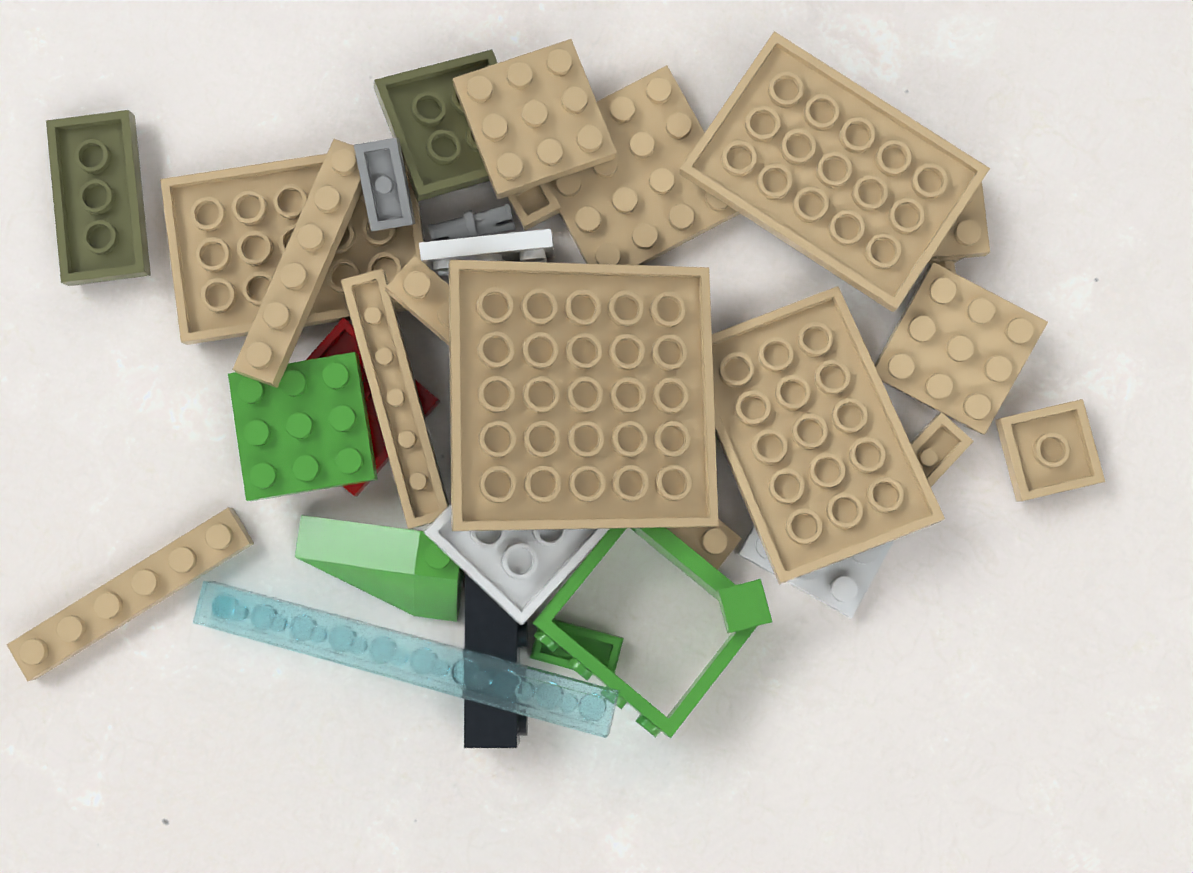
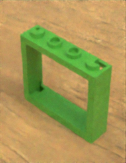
M627 528L609 529L532 623L538 629L534 637L553 653L560 647L570 655L572 659L567 665L588 681L594 675L606 685L601 693L621 710L626 703L640 714L636 722L655 738L660 732L671 738L757 626L731 633L666 717L552 622L553 618ZM630 528L715 599L718 600L716 590L735 585L667 528Z

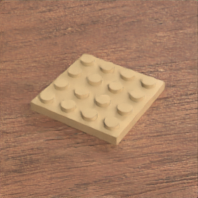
M667 65L597 101L617 152L615 159L548 182L561 206L559 215L586 264L644 265L740 214L679 174L680 168L705 132Z

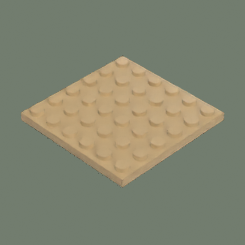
M478 260L449 261L452 531L719 526L709 267Z

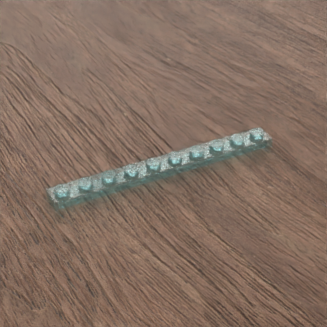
M212 580L203 581L193 620L194 624L603 738H607L610 734L619 696V690Z

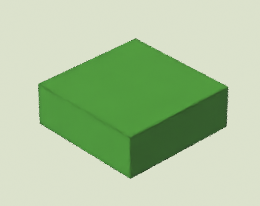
M761 579L716 590L727 633L772 623Z

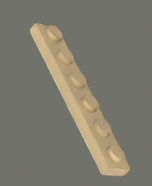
M333 139L232 370L237 374L278 388L363 190L354 145Z
M381 268L342 279L341 283L408 529H414L433 523L449 506L394 302L392 297L385 291V287L388 285L386 273Z
M228 507L6 645L27 682L36 680L247 549L254 542L234 508Z

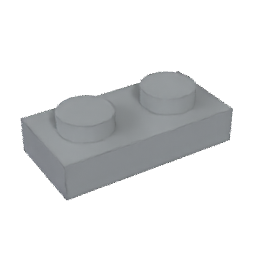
M399 138L355 144L354 149L371 231L416 224Z

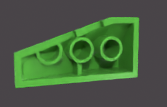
M301 515L295 558L413 616L458 621L464 571L423 533L424 531Z

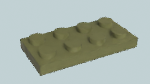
M129 110L46 120L61 283L67 286L151 276L135 115Z

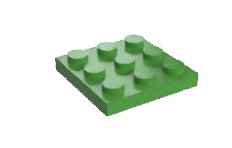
M356 352L288 363L278 388L237 374L236 372L228 373L246 501L252 502L378 480L360 360Z

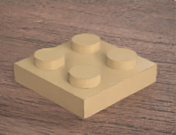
M1083 399L995 420L1016 502L1105 482Z

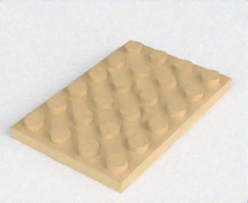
M774 31L680 168L679 174L891 312H894L898 309L990 168Z
M327 154L160 179L181 343L190 345L248 335ZM407 173L406 177L416 224L371 231L362 190L304 327L339 322L342 318L351 320L341 283L342 279L382 268L386 273L389 284L414 255L421 260L419 243L425 242L420 205L417 202ZM392 297L396 313L408 311Z
M838 286L712 334L715 433L779 585L919 531L945 519Z

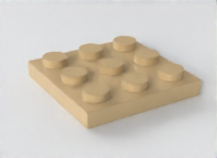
M572 39L453 78V86L497 200L616 158V149Z
M933 262L925 272L876 361L875 367L883 383L985 435L1048 321Z

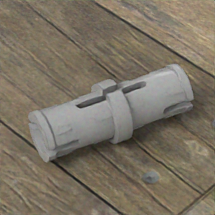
M509 203L505 204V206L473 214L472 210L464 212L463 217L428 225L431 240L433 241L487 236L516 230Z

